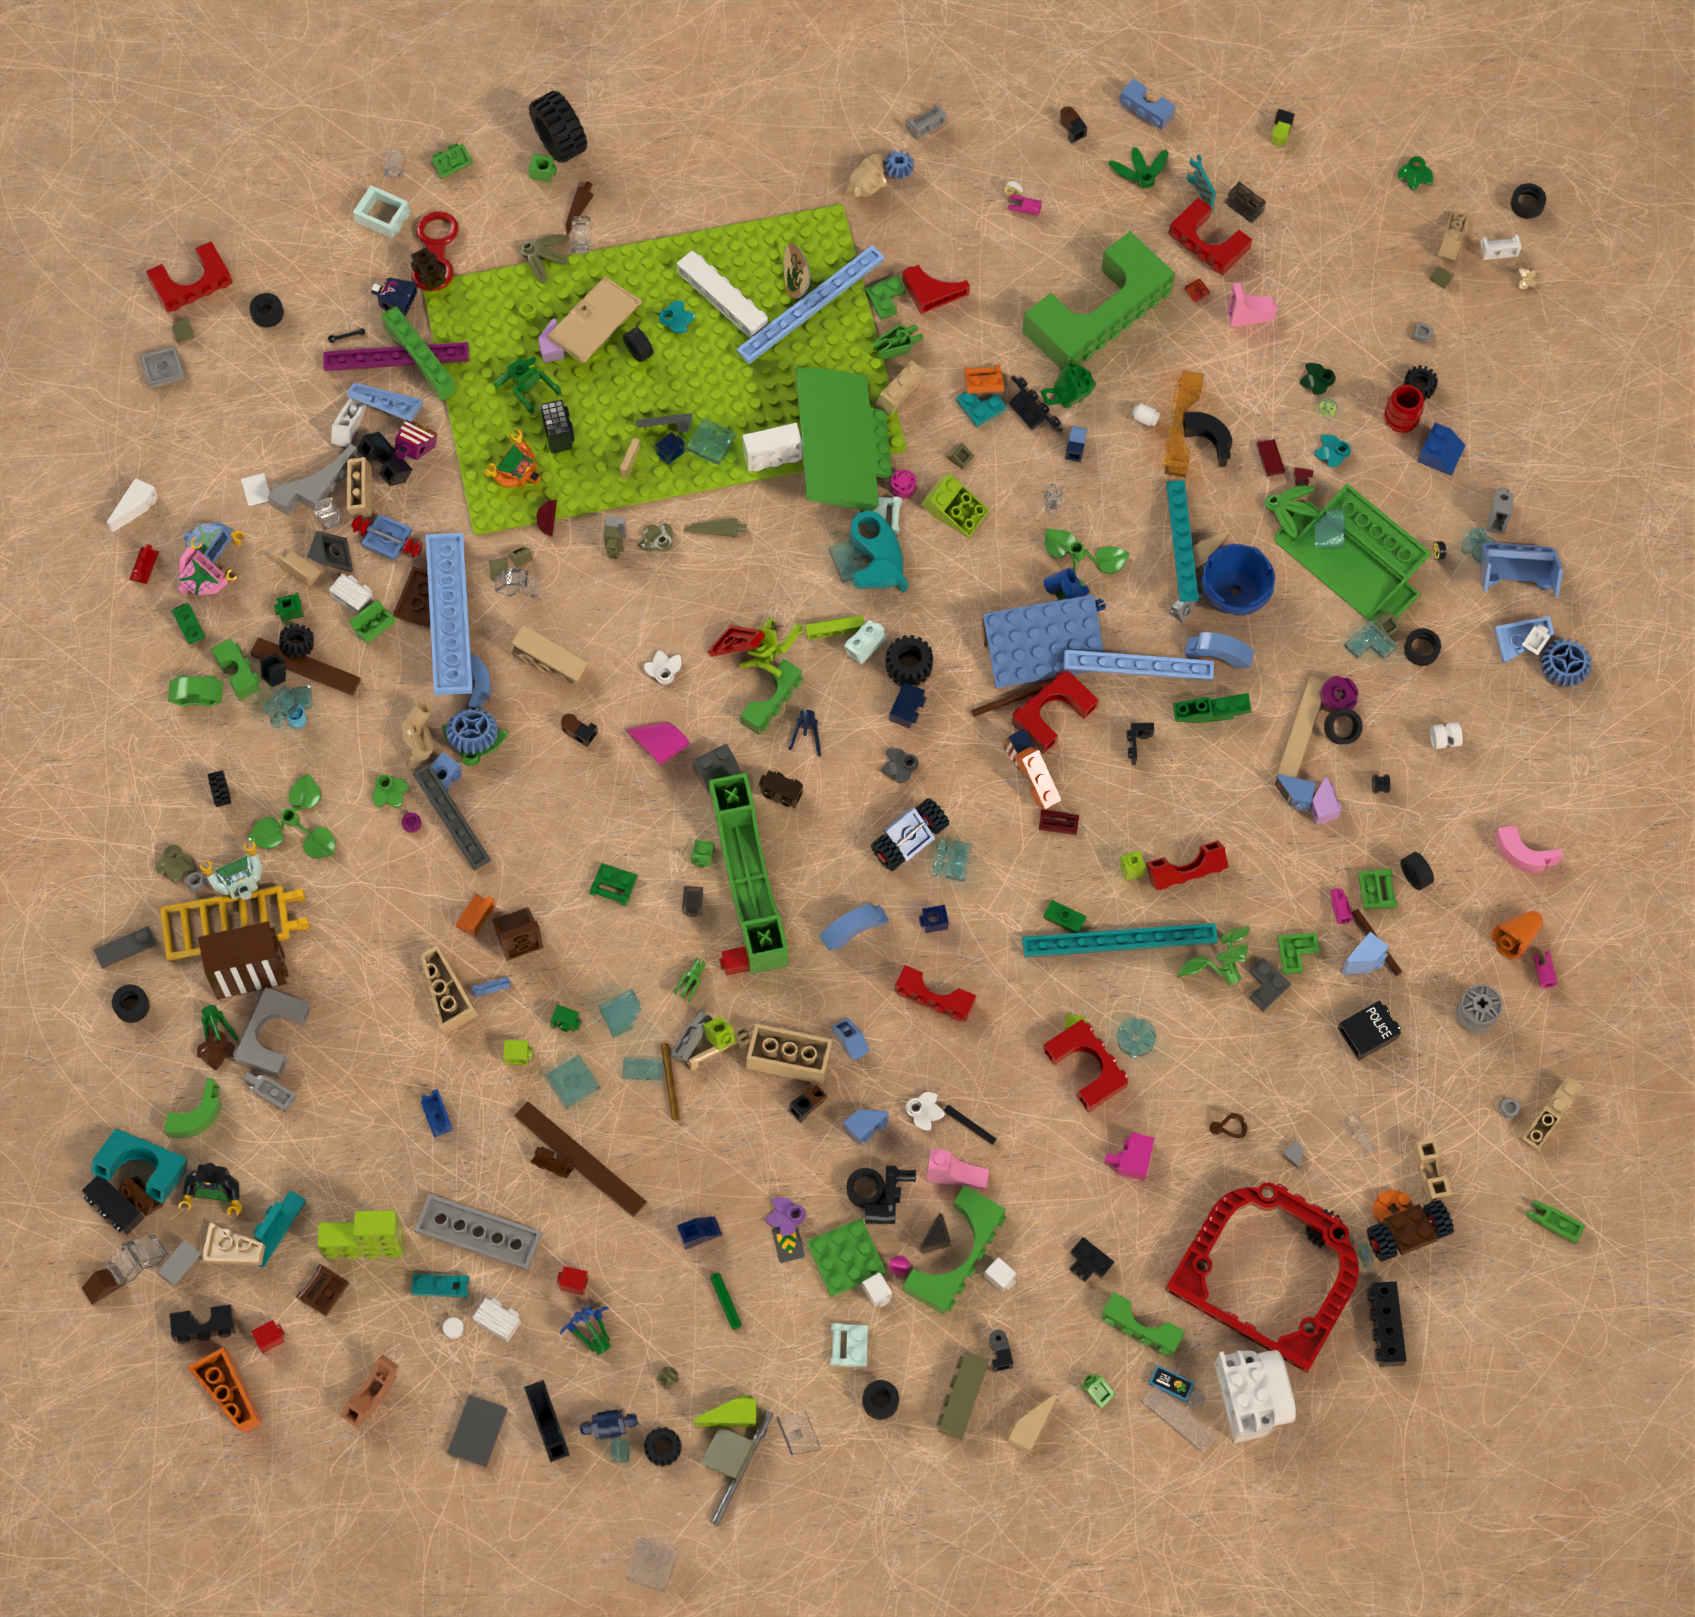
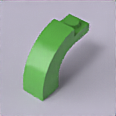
M207 1078L202 1102L195 1110L185 1114L168 1112L164 1130L167 1137H192L202 1133L213 1124L222 1107L218 1099L220 1086H218L215 1079Z

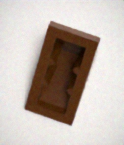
M118 1266L95 1271L82 1286V1289L93 1305L127 1284V1281Z

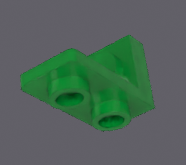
M188 602L170 610L189 645L205 638V634Z

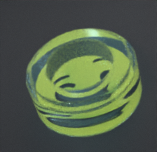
M1325 398L1320 402L1318 410L1322 416L1332 417L1335 415L1338 406L1335 400Z

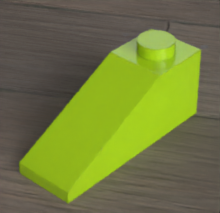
M742 1395L740 1398H735L694 1418V1427H756V1398H752L750 1395Z

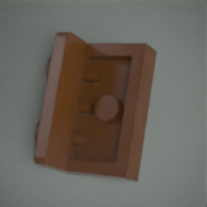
M128 1176L123 1178L118 1191L145 1216L163 1207L164 1203L156 1201L146 1194V1183L138 1176L132 1179Z

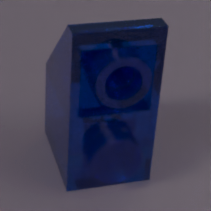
M715 1216L695 1218L677 1225V1231L685 1250L722 1236Z

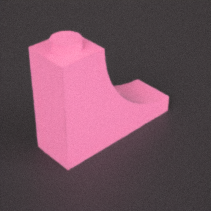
M1240 283L1233 284L1227 309L1231 327L1273 321L1274 314L1277 313L1276 303H1273L1271 296H1251L1242 291Z
M931 1148L927 1174L928 1182L961 1187L965 1185L969 1188L986 1190L989 1169L964 1163L956 1159L951 1154V1151Z

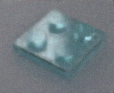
M703 418L687 444L686 450L719 465L735 440L736 433Z
M580 1055L575 1056L545 1075L566 1109L600 1089L599 1084Z

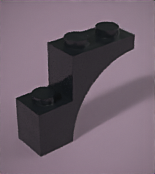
M544 1380L525 1386L524 1388L550 1462L569 1456L570 1454Z

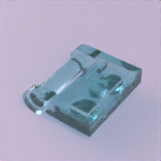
M285 685L264 704L263 710L269 716L272 727L279 728L282 726V720L289 714H292L299 704L292 691Z

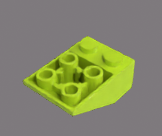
M952 474L941 477L921 503L935 518L968 538L990 511Z

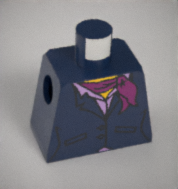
M387 278L384 286L375 283L371 293L378 296V303L382 309L388 311L397 306L406 317L418 290L415 282Z

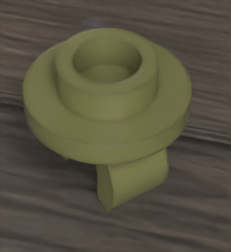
M664 1367L661 1370L662 1374L656 1378L657 1381H661L663 1378L666 1379L667 1383L663 1387L664 1389H668L673 1384L679 1382L678 1372L672 1367Z

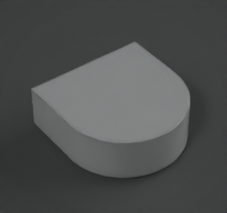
M1418 322L1412 340L1421 343L1429 342L1433 335L1432 328L1427 324Z

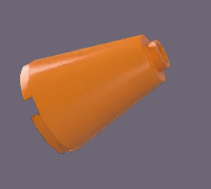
M1531 910L1493 928L1491 940L1492 942L1495 940L1498 945L1495 947L1497 951L1508 959H1519L1543 926V918L1540 913Z

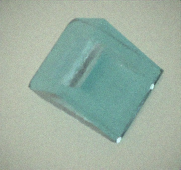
M311 686L292 688V704H299L304 709L312 708Z

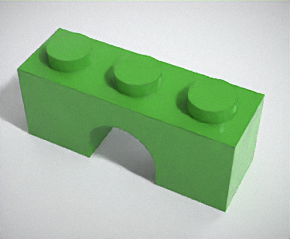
M230 638L211 648L213 656L222 671L231 667L238 669L237 673L228 679L239 700L260 690L258 685L260 679L256 672L252 673L249 668L252 666L247 657L243 659L241 656L243 651L238 643L234 644Z

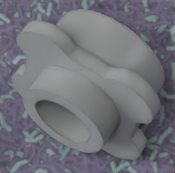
M200 871L191 873L184 880V883L190 887L192 893H197L200 888L206 887L208 884L207 880L201 876Z

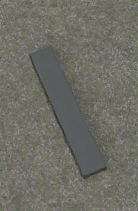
M427 764L414 772L413 776L472 869L475 871L490 862L491 859L431 765Z

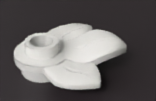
M659 650L655 654L653 662L644 663V668L649 676L655 677L660 684L667 685L674 680V674L681 669L682 661L680 655H675L669 659L666 654ZM667 674L668 677L662 678V675Z
M925 1092L919 1098L910 1099L906 1104L907 1114L913 1117L915 1125L922 1130L930 1131L931 1122L938 1121L945 1116L944 1111L935 1104L937 1094ZM918 1106L919 1110L913 1111L912 1107Z

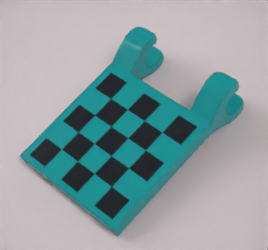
M1197 155L1198 161H1194L1191 157L1189 162L1193 168L1197 169V171H1194L1195 177H1191L1187 173V181L1195 186L1201 199L1212 208V213L1216 192L1201 165L1202 157Z

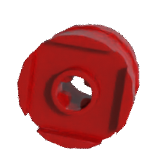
M1402 385L1392 392L1384 411V421L1387 426L1392 427L1393 431L1407 433L1419 424L1424 408V397L1421 391L1412 385Z

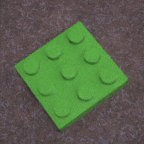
M862 1218L807 1241V1246L830 1297L861 1285L862 1282L879 1272L881 1275L886 1274V1270Z

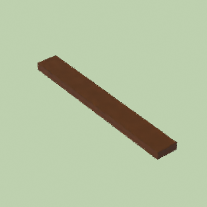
M529 1101L514 1115L517 1120L556 1153L571 1158V1161L574 1162L573 1167L633 1218L646 1205L647 1201Z

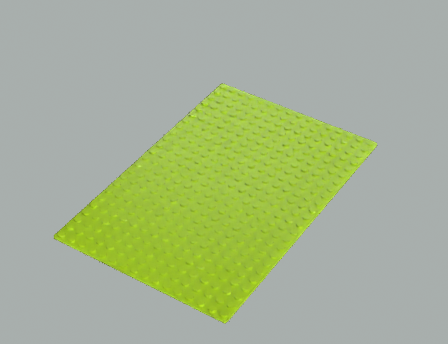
M842 204L566 255L565 257L569 260V263L565 265L544 259L541 261L546 271V283H541L536 278L528 262L454 276L452 281L441 290H423L434 344L469 343L470 362L441 364L455 383L456 393L446 398L474 535L537 524L536 515L538 509L549 500H557L555 520L804 472L803 450L802 459L795 463L788 462L778 467L763 468L760 471H748L743 454V435L797 423L801 436L796 380L797 367L829 369L867 375L870 408L881 410L876 406L880 394L890 384L884 359L877 357L881 349L873 351L878 336L863 278L859 279L761 356L748 364L737 353V348L750 338L677 273V263L693 250L697 255L700 254L709 266L712 265L721 277H726L731 286L738 288L746 299H750L759 311L762 310L768 317L769 325L857 257L844 206ZM788 243H793L800 248L810 268V284L804 295L800 298H792L786 289L784 254ZM604 277L610 279L642 301V304L584 364L566 351H564L565 359L543 363L538 341L540 335L552 319L556 318L558 325ZM525 301H531L537 306V315L531 320H525L519 314V306ZM674 301H684V310L695 314V319L686 325V333H675L669 326H665L659 321L660 312L668 308ZM635 327L639 328L646 335L654 351V354L643 362H638L631 355L623 339V335ZM530 357H535L536 363L529 366V368L531 369L535 366L537 371H543L561 388L562 394L557 396L542 379L538 380L529 391L520 392L534 407L535 412L532 414L515 397L513 387L517 384H514L512 378L499 388L494 386V382L508 371L507 367L519 358L526 360ZM562 400L563 405L568 407L575 441L572 442L573 449L551 454L540 404ZM896 409L891 416L886 414L890 455L903 453L907 450ZM692 413L693 421H690L689 432L679 433L676 423L637 428L636 420ZM516 429L522 432L521 439L526 441L536 458L537 469L535 472L541 475L537 485L528 481L523 488L502 487L492 479V475L485 476L483 473L485 469L491 472L490 468L486 465L493 463L497 466L513 444H517L516 441H511L509 438L510 434L517 438V434L514 431ZM636 438L640 440V451L628 478L625 479L620 476V466L632 439Z

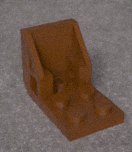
M529 907L492 919L506 961L543 948L538 922L534 920Z

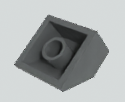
M727 743L693 760V769L709 797V780L742 774L736 758Z

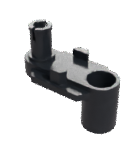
M886 1165L885 1204H865V1224H895L896 1203H900L901 1187H896V1184L898 1182H916V1169L898 1170L894 1165Z

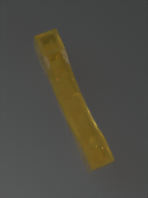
M1183 370L1182 376L1177 377L1176 387L1179 388V392L1174 394L1173 403H1176V408H1172L1170 419H1174L1173 424H1169L1167 435H1171V438L1166 440L1165 451H1168V455L1163 457L1162 467H1165L1164 474L1186 478L1190 451L1182 437L1181 421L1184 412L1200 399L1204 378L1202 373Z

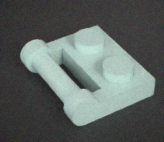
M878 497L879 506L873 512H877L886 520L887 506H892L890 526L895 535L899 534L900 527L898 522L902 498ZM867 523L866 532L877 533L876 528Z
M831 1324L833 1346L830 1365L866 1367L868 1325ZM841 1332L847 1333L846 1359L840 1358Z

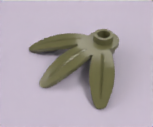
M549 235L537 240L535 243L527 241L520 246L519 251L521 255L528 258L534 275L541 283L547 282L544 265L539 257L565 265L569 263V260L563 254L546 248L568 241L570 239L568 235Z

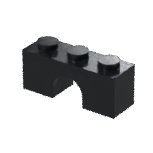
M380 432L363 435L357 450L367 461L376 460L383 464L379 475L389 486L406 483L413 469L404 459H399L396 456V450Z
M231 1304L210 1307L211 1317L207 1323L202 1325L194 1323L193 1314L190 1310L169 1313L172 1339L178 1344L189 1343L192 1339L205 1341L209 1340L212 1336L220 1338L231 1336L232 1333H236L233 1307Z

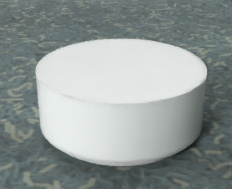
M452 1317L444 1322L443 1331L448 1338L457 1339L463 1334L464 1326L460 1319Z

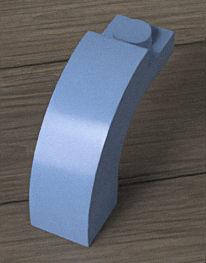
M1201 632L1199 637L1188 638L1184 655L1188 658L1201 656L1216 657L1228 662L1233 668L1240 669L1251 668L1255 651L1246 643L1231 636Z
M470 653L472 681L475 686L468 709L471 707L472 710H475L478 707L482 710L484 699L489 701L491 699L492 686L490 676L485 664L477 656Z
M870 903L846 913L830 924L819 936L827 949L832 951L843 948L853 937L867 929L885 925L889 919L880 905L872 906Z

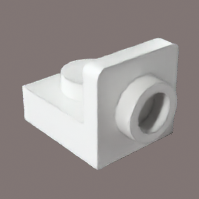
M1534 624L1522 646L1538 655L1551 637L1548 633L1549 629L1541 624L1539 626Z

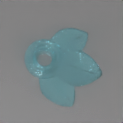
M1477 527L1469 532L1468 537L1463 540L1461 548L1463 554L1472 553L1474 559L1481 562L1483 543L1496 542L1493 538L1487 536L1483 528Z

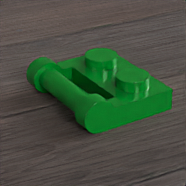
M601 863L590 888L589 895L605 897L620 902V905L627 906L638 875ZM600 884L624 892V894L620 895L599 888Z

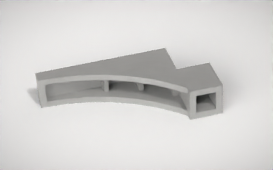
M350 444L337 459L313 475L286 484L277 483L268 495L270 506L289 515L301 502L318 512L320 507L325 506L329 495L336 491L341 479L347 476V459L359 458L357 447Z

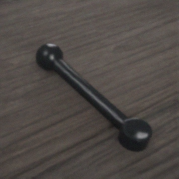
M360 328L358 331L339 336L330 335L328 341L334 343L338 339L358 334L364 335L365 329Z

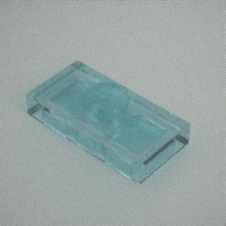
M623 1059V1079L662 1081L663 1060Z

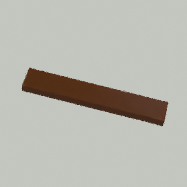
M259 637L250 652L251 656L261 660L276 653L287 662L286 670L352 696L361 681V678L310 657L303 658L301 656V659H297V656H294V659H292L291 655L286 657L285 653H281L279 645Z

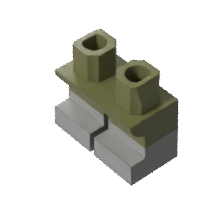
M611 515L606 517L604 543L605 550H608L607 558L618 559L619 552H624L622 538L627 536L625 517Z

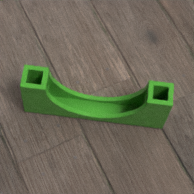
M965 1185L956 1197L953 1207L963 1214L972 1228L974 1248L970 1257L958 1269L946 1274L931 1275L913 1269L902 1288L903 1292L945 1315L947 1310L951 1311L956 1303L954 1300L957 1293L961 1295L966 1286L964 1281L967 1276L972 1277L976 1270L974 1266L976 1261L982 1260L987 1251L984 1249L987 1243L991 1244L997 1234L994 1231L997 1226L1002 1227L1007 1218L1004 1216L1005 1208Z

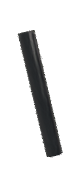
M947 1105L944 1110L946 1113L993 1145L996 1142V1137L952 1106Z

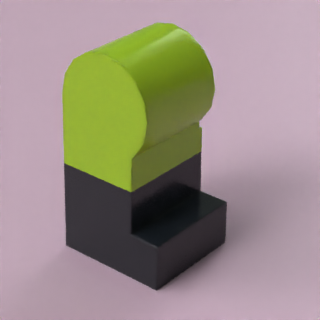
M1278 108L1274 122L1277 126L1273 128L1271 142L1274 145L1282 146L1285 144L1294 121V113Z

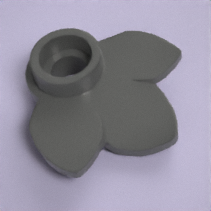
M902 749L886 750V755L890 761L883 766L881 771L887 776H896L897 783H903L910 779L911 772L918 768L919 761L916 756L906 754ZM911 762L912 765L907 766L906 763Z

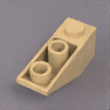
M1451 212L1438 256L1456 260L1468 216L1462 213Z
M1229 531L1218 532L1212 538L1202 539L1192 546L1196 574L1203 572L1208 557L1216 549L1225 545L1228 540Z

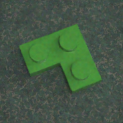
M898 275L865 288L866 294L880 320L897 314V309L891 299L906 292Z
M1317 932L1277 937L1283 975L1302 973L1301 955L1319 953Z

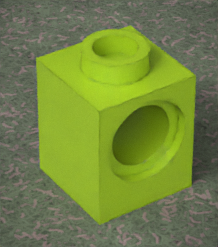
M1140 850L1121 855L1120 867L1126 881L1142 877L1145 874L1146 866Z
M721 1016L704 1024L706 1039L719 1051L736 1042L733 1027Z
M504 1040L503 1059L505 1065H529V1059L533 1058V1047L529 1046L528 1040Z

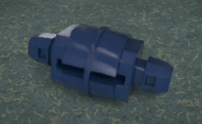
M623 1409L598 1412L592 1415L591 1423L587 1421L580 1424V1431L582 1435H591L594 1432L595 1439H612L613 1437L626 1434V1426L630 1428L638 1425L637 1414H627V1416H624Z

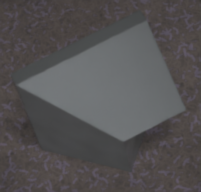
M317 531L307 557L323 566L352 572L353 568L347 538Z

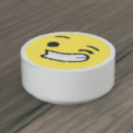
M1010 181L1006 184L1004 191L1009 197L1011 194L1021 196L1023 188L1019 183Z

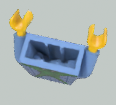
M221 522L199 524L193 532L187 531L184 539L187 547H191V540L196 537L193 541L194 546H199L202 541V546L196 548L195 552L199 550L214 564L231 540V537L234 544L241 545V540L237 539V537L244 539V534L241 531L233 532V529Z

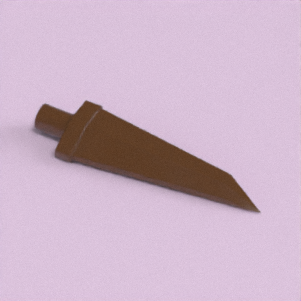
M586 182L583 188L577 187L565 223L567 235L594 196L590 192L592 187L590 182Z

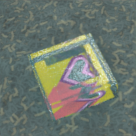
M1367 1242L1360 1244L1357 1252L1363 1267H1370L1374 1263V1259Z

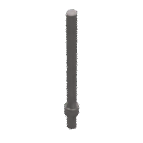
M766 1410L760 1424L756 1425L753 1431L755 1434L752 1438L756 1445L738 1480H731L711 1520V1523L714 1525H719L761 1438L765 1437L768 1431L767 1426L773 1416L772 1412Z

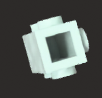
M871 620L862 625L859 631L849 638L844 645L848 656L862 665L886 640L885 629L879 623L875 624Z

